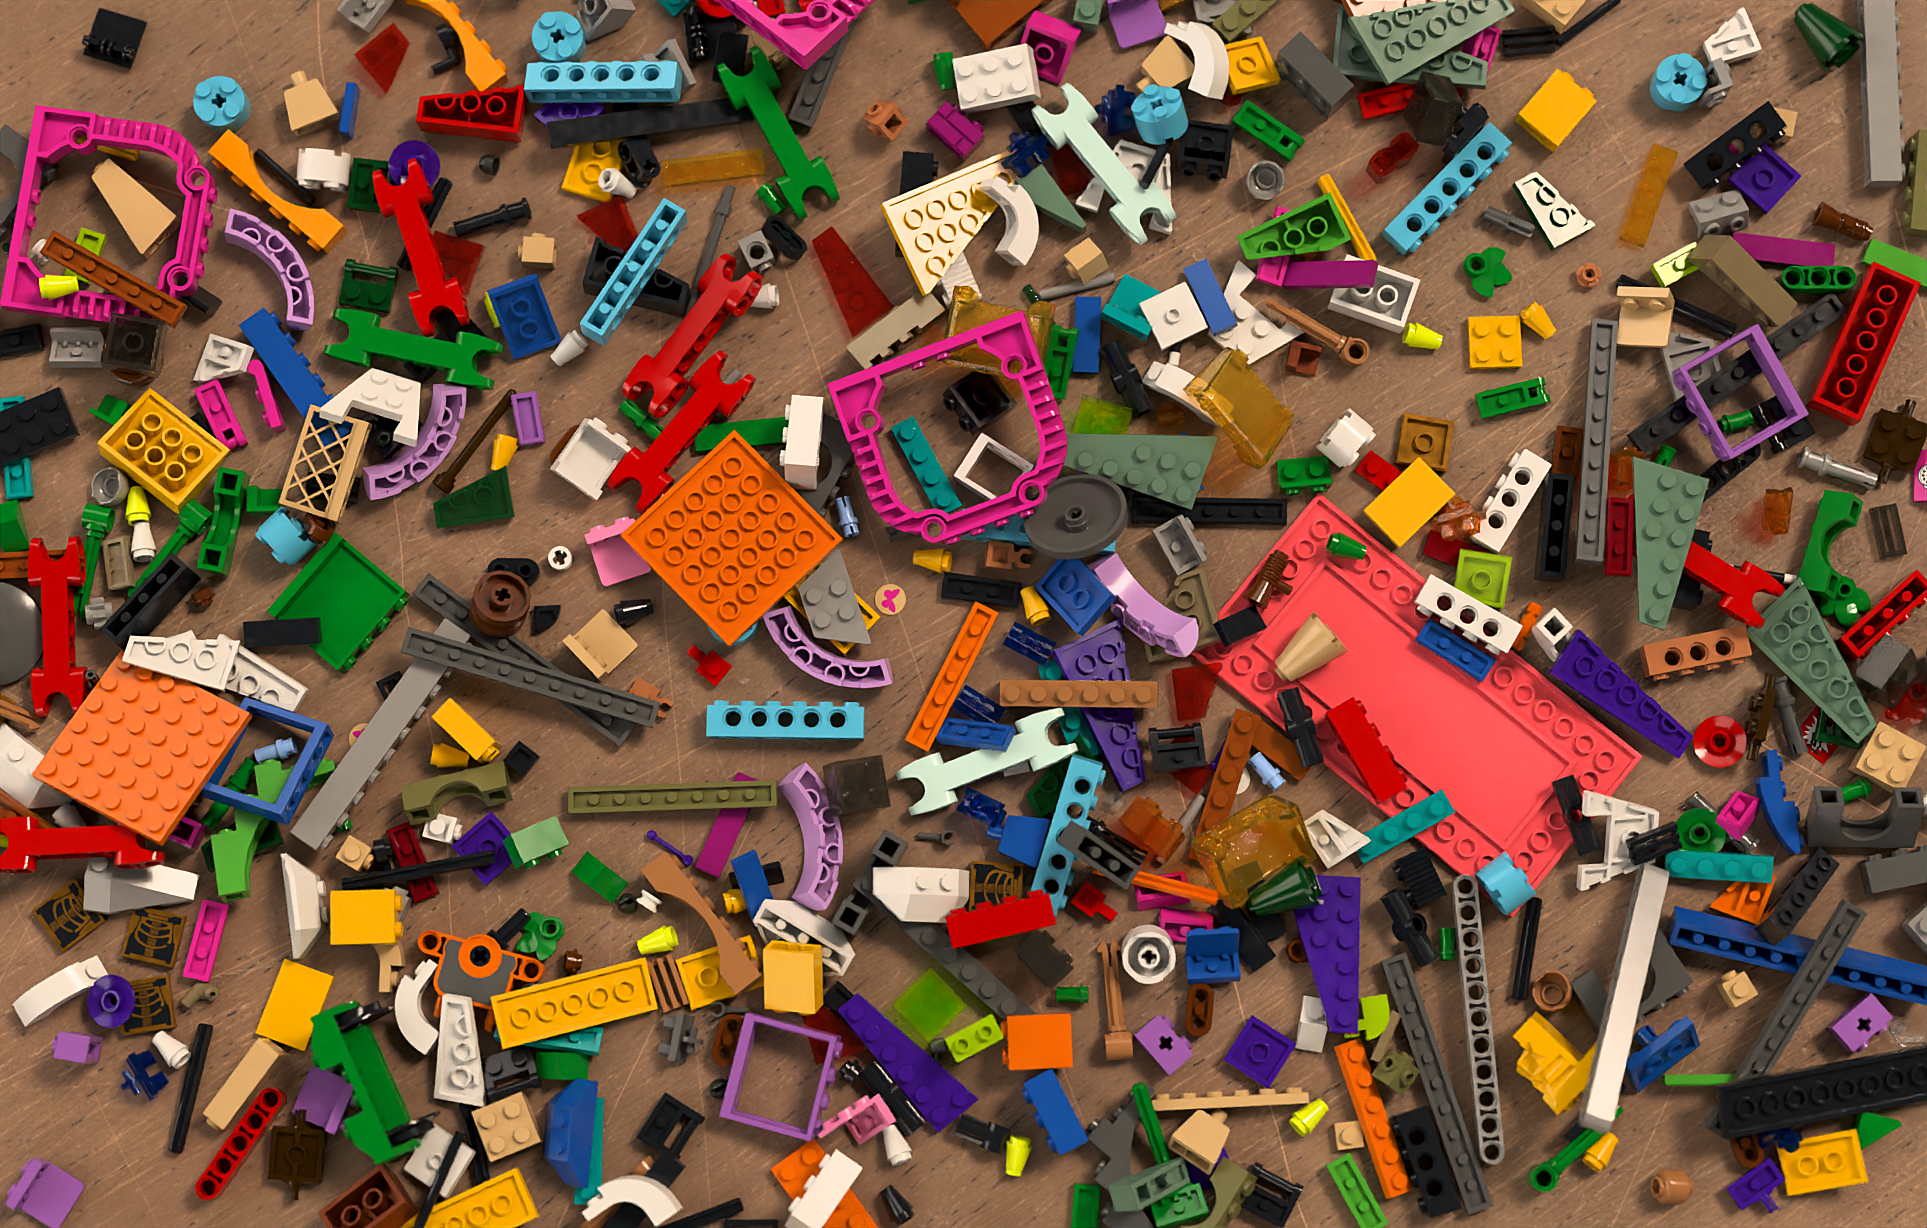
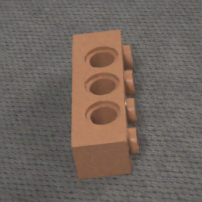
M1746 625L1645 644L1638 648L1645 678L1653 677L1654 681L1668 679L1669 674L1679 672V676L1695 673L1694 669L1704 667L1705 671L1720 668L1719 663L1729 662L1730 666L1746 663L1745 658L1752 655ZM1718 642L1726 646L1727 652L1725 655L1717 653L1716 644ZM1691 648L1700 650L1701 659L1699 661L1691 657ZM1666 653H1672L1675 656L1676 663L1674 666L1666 663Z

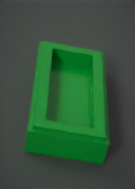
M1074 1183L1071 1228H1098L1101 1185Z

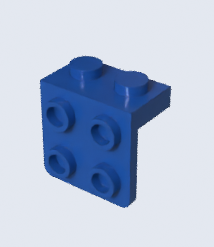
M1221 927L1213 930L1196 928L1186 933L1185 962L1188 984L1240 981L1238 956L1239 929L1231 927Z

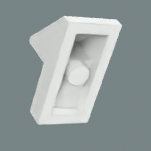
M1303 996L1295 1048L1322 1052L1328 1026H1326L1327 1022L1320 998Z

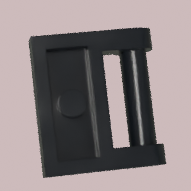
M1777 396L1749 409L1752 417H1756L1762 430L1772 425L1764 412L1765 410H1770L1776 422L1787 416ZM1805 416L1781 430L1786 439L1785 441L1781 442L1777 433L1767 439L1772 446L1770 449L1773 455H1776L1812 436L1815 432Z
M1192 723V726L1159 730L1156 727L1148 728L1154 774L1206 769L1207 762L1201 723ZM1191 736L1194 738V742L1159 745V740Z
M521 1045L481 1059L483 1077L491 1104L499 1101L500 1098L532 1087L534 1089L542 1087L531 1046ZM529 1073V1078L496 1089V1084Z
M665 1092L636 1138L661 1154L664 1150L669 1151L679 1160L681 1158L680 1153L698 1124L702 1125L706 1117ZM683 1114H685L690 1119L670 1149L664 1144Z
M1255 1162L1250 1171L1251 1174L1288 1192L1290 1195L1286 1201L1255 1185L1253 1192L1245 1197L1241 1208L1280 1228H1284L1304 1186L1297 1182L1293 1184L1264 1169L1262 1164Z

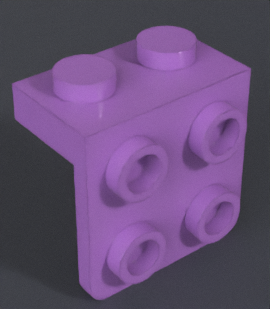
M1105 0L1104 4L1120 48L1127 49L1166 35L1164 33L1166 23L1157 0Z
M315 1066L311 1067L294 1105L293 1115H296V1109H307L306 1121L326 1128L325 1131L334 1135L341 1134V1131H344L343 1128L346 1127L344 1120L350 1118L348 1115L351 1107L356 1105L352 1094L355 1093L352 1084H347L344 1077L322 1071L321 1068L317 1069Z
M43 1157L34 1158L33 1161L29 1160L21 1171L23 1176L19 1183H14L6 1195L9 1198L5 1205L13 1210L22 1209L51 1228H60L84 1191L85 1185Z

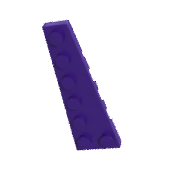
M1579 629L1575 630L1550 669L1549 674L1673 757L1679 759L1693 736L1668 712L1664 711L1652 697H1649L1640 689L1633 679H1630L1622 672L1615 662H1612L1604 655L1603 651Z
M855 994L837 1009L937 1133L978 1101L976 1095L946 1071L918 1044L905 1035L902 1030L888 1020L861 994Z

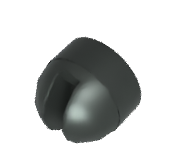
M493 154L482 156L479 160L480 170L485 174L495 176L500 167L499 156Z
M624 893L618 898L617 907L624 914H632L637 910L639 902L636 901L637 897L635 895ZM631 898L634 902L624 908L620 905Z
M718 1078L711 1083L710 1093L715 1099H724L726 1089L719 1091L717 1094H715L713 1089L723 1084L727 1087L728 1081L726 1079Z

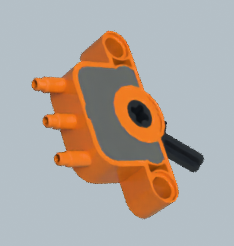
M523 908L519 909L499 930L491 929L486 935L477 934L469 937L467 940L433 930H427L420 934L418 938L420 950L426 954L440 957L433 983L438 993L433 1015L435 1017H441L442 997L446 993L470 997L472 1005L488 1009L484 1030L491 1032L496 1020L490 997L513 991L517 979L536 983L544 978L546 968L541 961L506 951L510 947L507 943L531 920V916ZM434 935L438 940V944L434 949L429 950L425 942L429 936ZM478 951H487L485 955L486 962L477 961L479 958ZM531 963L537 964L539 968V973L534 978H530L526 974V968Z

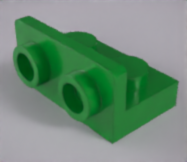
M1326 456L1276 461L1279 492H1286L1287 496L1299 495L1301 490L1310 489L1312 493H1323L1333 484L1332 478H1330L1329 460Z
M1188 1183L1150 1204L1157 1228H1169L1209 1216L1200 1183L1194 1185L1193 1183Z

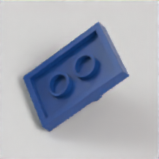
M536 273L487 290L513 359L561 343L559 331Z
M1081 558L1058 559L1035 586L1074 631L1081 636L1085 635L1117 598Z
M1687 1016L1682 1020L1673 1022L1669 1029L1661 1036H1658L1650 1025L1641 1027L1635 1033L1634 1039L1643 1049L1640 1052L1632 1053L1627 1058L1625 1069L1631 1085L1639 1093L1700 1046L1694 1023Z

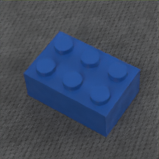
M1052 1068L1023 1083L1025 1088L1021 1092L1028 1105L1034 1104L1037 1112L1033 1116L1040 1129L1045 1127L1048 1131L1049 1136L1045 1139L1052 1152L1058 1151L1059 1155H1062L1089 1141Z

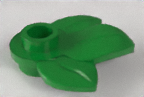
M1489 247L1481 254L1472 253L1463 262L1464 273L1471 278L1473 289L1481 296L1491 298L1494 293V286L1507 284L1513 278L1510 271L1501 263L1506 251L1500 248ZM1478 263L1480 269L1477 271L1473 270L1471 264Z
M1847 576L1841 577L1835 600L1821 598L1820 600L1821 615L1827 616L1834 613L1838 622L1845 628H1849L1856 621L1858 611L1867 612L1871 608V601L1867 592L1864 589L1857 588L1855 582ZM1842 585L1847 586V591L1844 594L1840 591Z
M539 912L529 913L531 920L523 927L526 932L519 940L516 948L523 953L536 952L538 959L543 961L551 957L556 951L557 941L564 935L565 926L558 917L550 916L546 918ZM555 926L556 931L553 934H549V928Z

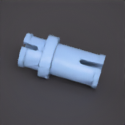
M844 496V500H842V497L835 499L834 504L840 519L838 525L843 530L844 538H850V534H852V537L859 535L860 531L857 527L859 521L858 517L854 516L850 496Z
M293 737L287 740L278 739L274 744L254 750L255 758L259 765L265 760H276L279 758L284 760L289 755L298 752Z
M1258 752L1247 762L1263 779L1261 782L1264 785H1268L1273 792L1286 782L1280 776L1279 769H1274L1261 752Z

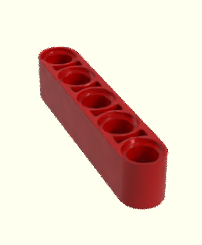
M266 1088L259 1093L197 1181L195 1191L199 1198L213 1200L219 1198L224 1193L284 1108L287 1096L282 1089ZM271 1092L278 1096V1102L274 1107L269 1106L267 1103V1096ZM255 1114L262 1117V1125L259 1129L254 1128L251 1124V1119ZM239 1136L244 1137L247 1141V1146L243 1151L238 1150L236 1147V1140ZM224 1158L228 1159L231 1163V1169L228 1173H224L220 1168V1163ZM208 1180L215 1184V1192L212 1195L207 1194L204 1189Z

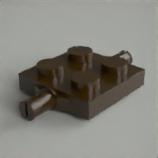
M1906 399L1902 413L1880 409L1862 457L1874 461L1881 466L1877 478L1878 482H1881L1883 474H1885L1882 483L1887 484L1891 470H1900L1912 475L1914 473L1927 438V423L1912 417L1917 405L1915 401H1912L1911 407L1908 410L1911 400Z
M1772 673L1765 674L1763 688H1761V691L1756 692L1754 696H1751L1748 702L1747 710L1751 712L1749 721L1744 722L1743 729L1746 734L1747 744L1749 745L1746 758L1749 761L1757 762L1759 749L1762 746V742L1766 740L1777 690L1773 689L1777 675Z
M296 1109L294 1125L272 1126L268 1179L281 1180L289 1184L287 1200H299V1187L301 1184H321L323 1181L327 1131L305 1125L307 1109Z

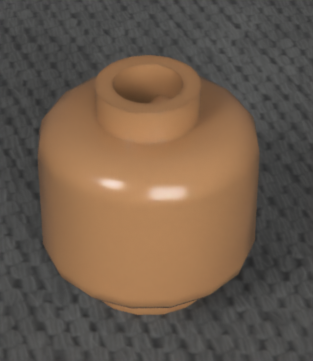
M1663 1169L1658 1171L1652 1178L1651 1192L1662 1204H1683L1693 1192V1183L1683 1170Z

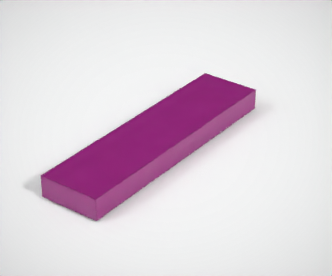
M1733 232L1731 235L1759 263L1783 266H1834L1836 244Z
M1375 260L1288 262L1282 287L1285 289L1373 288L1379 263Z
M737 772L734 781H759L740 772ZM751 808L720 810L695 868L720 878Z

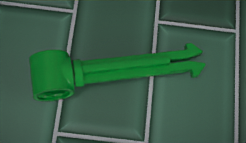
M195 499L188 501L178 514V520L181 523L177 526V530L135 583L136 587L127 589L128 596L130 597L171 552L177 555L190 537L192 538L195 533L200 535L205 532L212 523L213 513Z
M92 503L85 505L81 521L82 528L89 530H86L85 535L87 536L84 546L86 582L83 586H76L74 593L75 616L82 596L80 620L86 619L85 605L89 604L104 533L111 532L115 521V508Z
M1621 1107L1615 1108L1613 1120L1624 1111ZM1586 1128L1553 1159L1550 1158L1547 1162L1544 1160L1540 1165H1535L1529 1170L1527 1174L1529 1186L1540 1192L1553 1190L1558 1180L1561 1179L1560 1175L1564 1172L1563 1170L1604 1134ZM1540 1171H1545L1549 1177L1547 1184L1544 1186H1540L1536 1180L1537 1174Z

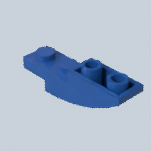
M1767 750L1761 753L1764 777L1754 779L1757 798L1761 799L1760 809L1772 834L1789 855L1801 853L1800 848H1803V836L1801 832L1798 833L1797 822L1800 821L1799 808L1795 806L1794 801L1784 802L1783 797H1786V786L1780 777V771L1783 770L1782 757L1778 755L1777 750Z

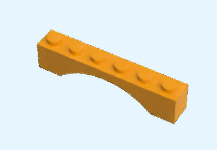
M404 0L407 4L419 6L435 13L455 30L464 48L466 75L478 91L493 90V88L501 87L509 81L506 76L508 71L506 66L499 58L496 61L490 55L492 49L484 39L479 42L474 35L477 31L468 20L465 22L461 20L458 16L461 12L453 1L448 3L446 0Z
M229 129L208 151L213 157L211 161L213 165L222 172L227 169L233 174L230 177L231 180L241 188L246 185L252 190L249 194L260 204L265 201L271 207L268 210L279 220L284 217L289 221L288 227L295 234L300 236L303 233L309 238L307 243L317 252L322 249L328 254L348 232L344 225L325 209H310L296 206L272 193L259 176L254 162L253 151Z

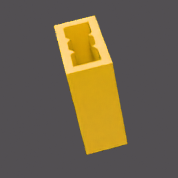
M1557 69L1520 111L1515 122L1554 153L1597 101L1594 99L1591 91L1584 87L1581 88L1574 83V78L1569 73L1561 72Z
M451 698L432 716L472 757L483 765L486 762L492 763L499 756V749L502 745Z
M398 890L330 891L331 945L399 944V938L403 937V923L399 922V911L403 910V897L399 895Z
M772 940L763 949L765 1009L774 1010L776 1013L799 1012V1015L802 1016L815 1014L823 1005L822 945Z

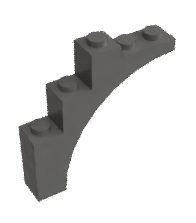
M1145 1083L1151 1097L1155 1090ZM1132 1092L1129 1094L1132 1100L1128 1105L1124 1107L1121 1104L1111 1116L1115 1119L1113 1123L1109 1122L1105 1117L1101 1120L1096 1118L1086 1129L1089 1132L1087 1138L1110 1157L1108 1162L1103 1159L1094 1170L1097 1174L1094 1179L1109 1192V1185L1131 1175V1143L1135 1125L1140 1116ZM1110 1201L1101 1211L1104 1215L1101 1220L1110 1228H1154L1142 1209L1139 1211H1115L1114 1204Z

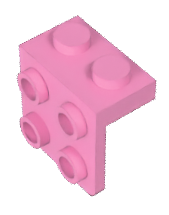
M623 517L615 520V525L606 528L604 525H599L589 529L590 533L585 534L601 582L606 587L647 574L652 569L621 538V534L635 522L634 518Z
M879 1094L871 1099L866 1095L854 1103L856 1109L849 1106L837 1114L839 1120L833 1117L822 1124L825 1130L820 1132L818 1136L821 1139L845 1123L860 1145L895 1122L896 1119Z

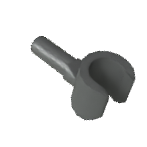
M952 830L935 834L919 832L918 839L940 841L942 845L950 846L954 843H947L944 840V835L946 833L955 834V832Z
M718 1001L712 1003V1005H721L722 1007L720 1014H712L714 1017L721 1018L726 1016V1014H746L749 1012V1007H732Z
M942 1037L933 1039L930 1042L932 1058L938 1063V1053L946 1052Z

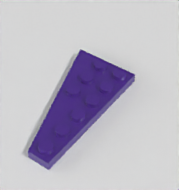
M1121 618L1052 651L1065 680H1130L1129 668L1126 666L1124 653L1126 651L1125 642L1122 640ZM1079 707L1120 793L1145 781L1142 754L1137 739L1138 727L1134 719V708Z
M1316 875L1322 890V894L1318 895V899H1323L1324 903L1318 907L1293 911L1307 961L1310 964L1312 977L1320 996L1321 1006L1330 1033L1357 1035L1361 877Z

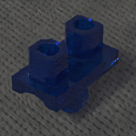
M1117 84L1115 89L1108 90V96H1102L1101 104L1094 106L1096 113L1101 114V122H1107L1108 136H1115L1120 132H1130L1135 128L1134 116L1124 115V108H1131L1135 100V93L1124 90V85Z
M1013 132L1009 135L1011 144L1006 147L1008 152L1012 154L1003 160L1001 165L1004 169H1011L1018 178L1025 177L1032 171L1031 166L1026 160L1028 157L1032 156L1036 163H1041L1050 156L1045 146V143L1049 140L1045 134L1040 137L1034 135L1030 138L1027 132H1024L1021 136Z
M1014 622L1003 645L1045 666L1056 643Z
M966 684L952 705L954 709L974 721L994 724L998 723L1006 710Z
M968 786L962 802L956 809L992 828H995L996 824L1001 825L1007 814V811L1003 810L1005 804Z
M150 1050L138 1055L133 1052L127 1056L126 1062L135 1077L131 1075L129 1070L124 1071L122 1075L126 1082L120 1087L122 1091L131 1089L136 1096L142 1092L137 1085L139 1083L151 1101L168 1085L169 1081L162 1071L149 1077L145 1069L156 1064V1060Z
M1802 1125L1761 1132L1762 1136L1758 1143L1761 1148L1777 1143L1779 1149L1784 1148L1787 1152L1794 1153L1799 1150V1142L1803 1141L1801 1135Z

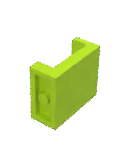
M990 1014L949 1036L945 1041L958 1063L998 1042L1004 1036L993 1015Z

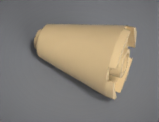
M1316 612L1308 616L1275 661L1277 667L1274 670L1283 681L1289 679L1292 682L1344 655L1348 651L1327 624L1322 623L1321 617Z

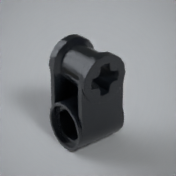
M638 137L619 142L618 154L626 167L632 183L639 188L648 187L652 182V178L657 177L661 172L660 163L657 161L650 141L647 137Z

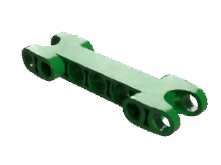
M757 46L749 49L754 68L748 75L737 76L724 63L718 65L717 70L734 108L738 110L748 105L785 172L783 176L775 179L776 184L789 207L800 220L808 217L804 208L803 197L809 190L819 189L823 191L832 203L840 200L833 177L822 157L818 156L811 161L807 158L772 94V91L782 86L779 78L765 55Z
M335 309L333 311V319L348 325L349 336L341 344L325 345L323 353L331 358L361 367H370L372 356L404 363L414 361L412 363L414 365L448 371L445 380L448 384L461 385L473 390H493L495 381L484 377L477 371V364L483 356L502 354L504 346L494 340L477 334L457 332L455 343L379 328L382 317L373 313L354 309Z

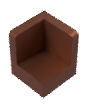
M1292 340L1285 370L1315 376L1322 347Z

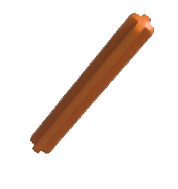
M1092 867L1093 874L1106 877ZM1139 871L1130 883L1211 905H1216L1219 898V892L1216 890Z

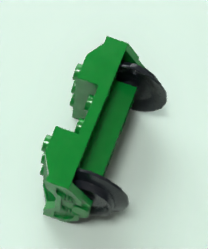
M354 1000L329 1008L310 1017L313 1023L311 1048L314 1052L310 1055L317 1069L321 1068L322 1071H338L341 1069L346 1083H351L355 1091L352 1094L353 1100L358 1108L362 1107L363 1112L344 1120L346 1127L343 1130L348 1141H353L355 1146L371 1156L375 1165L384 1162L390 1163L422 1146L421 1138L417 1137L435 1128L433 1120L441 1112L439 1110L414 1121L412 1120L370 1026V1023L393 1011L394 1007H381L378 1001L361 1006L360 1002Z

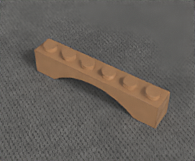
M1001 679L1000 706L1158 708L1159 681Z
M665 851L641 870L642 874L658 895L686 904L708 924L718 944L720 975L737 998L763 979L759 973L763 968L754 957L749 960L744 953L747 948L738 936L735 939L732 938L728 932L731 927L724 917L717 918L712 912L715 906L706 895L703 898L696 891L699 885L691 875L686 877L680 869L684 866L674 854L670 857Z

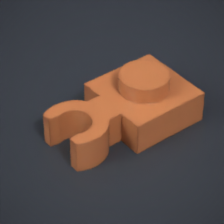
M988 540L984 567L1011 570L1012 563H1014L1018 568L1026 569L1030 567V564L1022 563L1020 558L1022 554L1030 555L1032 551L1021 549L1015 552L1014 544Z
M639 677L628 692L660 702V707L663 704H668L670 707L674 706L673 702L667 698H657L661 691ZM659 707L657 715L662 719H666L667 716L660 711Z

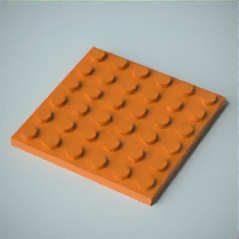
M735 430L621 534V538L729 648L843 542L840 535Z
M121 649L31 775L43 784L163 846L247 726L252 716L249 712L188 681L123 663L122 659L125 651Z

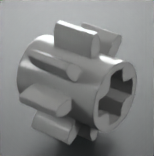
M104 597L91 598V605H85L87 625L94 624L95 630L100 629L113 615L112 603H105Z

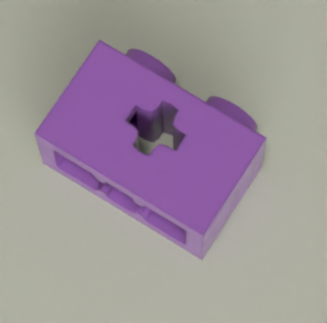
M1868 993L1859 998L1829 1024L1826 1029L1846 1052L1856 1051L1858 1053L1869 1045L1868 1039L1874 1034L1878 1036L1889 1027L1888 1022L1893 1017L1872 993ZM1858 1020L1865 1021V1023H1863L1862 1025L1864 1029H1857V1027L1860 1025Z
M1156 1015L1133 1036L1165 1073L1170 1076L1193 1055L1190 1051L1193 1046L1183 1035L1179 1038L1172 1031L1175 1025L1166 1015L1162 1018ZM1161 1036L1164 1039L1171 1038L1172 1041L1169 1045L1172 1048L1170 1050L1167 1048L1161 1050L1159 1048L1161 1044L1159 1038Z
M59 1031L58 1036L54 1037L52 1043V1051L55 1052L54 1058L80 1063H99L104 1037Z

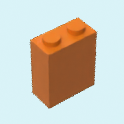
M1070 1013L1005 1015V1021L1001 1022V1032L1006 1037V1048H1002V1063L1007 1064L1008 1070L1073 1067Z

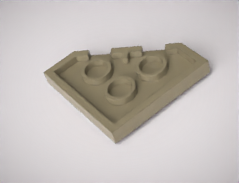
M1202 567L1178 575L1173 584L1174 588L1169 597L1165 598L1162 605L1177 614L1196 619L1199 627V638L1192 652L1222 642L1213 625L1219 621L1205 569ZM1143 641L1151 665L1177 657L1167 654L1165 648L1158 644L1151 646Z

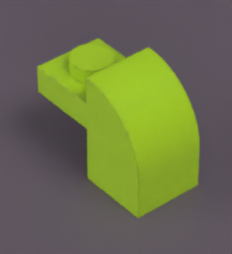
M1387 994L1358 998L1361 1020H1358L1357 1035L1344 1034V1038L1360 1036L1359 1031L1363 1030L1364 1039L1371 1040L1378 1037L1386 1029L1390 1018Z

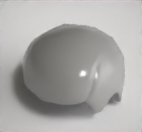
M1262 160L1251 166L1245 181L1248 191L1255 198L1270 200L1282 191L1285 176L1283 170L1275 162Z
M115 467L101 469L94 475L91 483L92 498L104 506L120 504L126 499L129 492L127 476Z

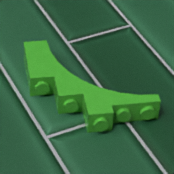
M271 759L261 762V765L254 766L258 796L254 794L246 795L276 804L295 765H291L285 770L281 761ZM322 759L307 790L329 779L337 768L334 760ZM234 807L237 830L224 829L216 835H211L218 892L224 903L251 897L250 874L253 857L259 840L270 823V819Z

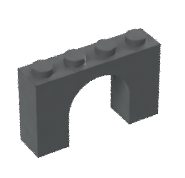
M6 124L0 129V154L15 164L19 180L14 193L8 199L0 202V242L7 238L10 232L9 229L15 222L29 144L28 140ZM57 163L43 164L39 186L41 192L43 186L47 182L52 181L57 175V169L59 168Z
M823 413L820 444L828 450L832 457L831 470L825 480L817 485V491L794 489L823 519L828 511L824 508L829 500L833 502L840 491V488L837 486L842 478L846 479L853 468L850 463L854 457L841 422Z
M1814 786L1804 825L1807 846L1914 848L1925 811L1921 787H1894L1889 807L1885 812L1872 819L1851 820L1842 816L1845 806L1841 786Z
M884 829L871 851L872 855L865 869L869 865L872 868L897 867L908 848V843ZM854 887L848 898L843 900L831 922L857 938L875 905Z
M1657 928L1648 965L1651 978L1650 987L1644 998L1640 1000L1635 1025L1645 1019L1644 1013L1651 1009L1654 1012L1660 1010L1667 1005L1666 999L1673 995L1676 998L1684 995L1690 990L1688 986L1694 983L1660 928ZM1588 970L1570 981L1573 989L1572 995L1599 1035L1608 993L1594 971Z

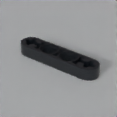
M1759 443L1752 447L1754 449L1751 453L1753 457L1747 455L1740 461L1737 458L1739 455L1729 460L1735 465L1734 473H1725L1722 470L1723 462L1719 459L1699 475L1700 477L1710 476L1715 480L1714 489L1706 490L1703 502L1759 458L1761 454Z

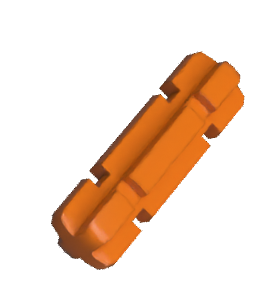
M1535 602L1529 603L1526 609L1527 613L1523 615L1519 622L1523 627L1513 642L1512 649L1517 651L1523 649L1526 643L1525 639L1529 637L1532 627L1537 621L1536 617L1538 618L1543 610V607Z

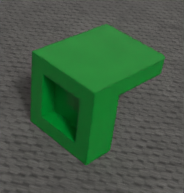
M106 394L98 409L96 410L91 407L89 412L114 426L132 406L121 399L118 400Z
M247 486V512L252 516L272 515L283 506V504L279 503L282 489H261L258 486Z

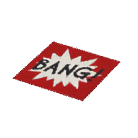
M1816 706L1800 727L1808 749L1807 752L1824 765L1838 745L1811 741L1812 732H1815L1819 711V708ZM1829 716L1826 734L1833 735L1835 721Z

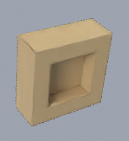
M1359 1120L1333 1124L1337 1150L1365 1147Z

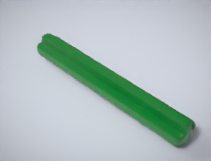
M1144 1082L1136 1083L1131 1088L1156 1165L1170 1161L1171 1157L1147 1086Z

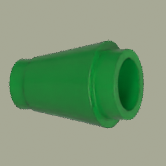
M953 52L933 54V61L931 63L941 91L955 89V72L952 59L956 58L953 57Z
M1332 532L1326 545V552L1331 553L1332 557L1363 560L1367 549L1366 545L1341 532Z

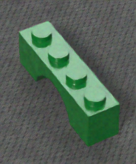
M224 467L218 468L213 491L215 502L212 524L206 539L202 542L197 568L202 572L229 577L247 496V486H249L251 478L244 471Z
M1824 490L1823 497L1819 500L1816 521L1811 527V538L1804 550L1803 565L1796 580L1799 577L1802 578L1810 596L1835 600L1842 575L1832 567L1829 552L1834 539L1841 532L1857 526L1863 501L1854 494Z

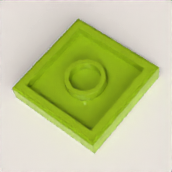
M1460 549L1454 587L1489 607L1504 609L1512 557Z

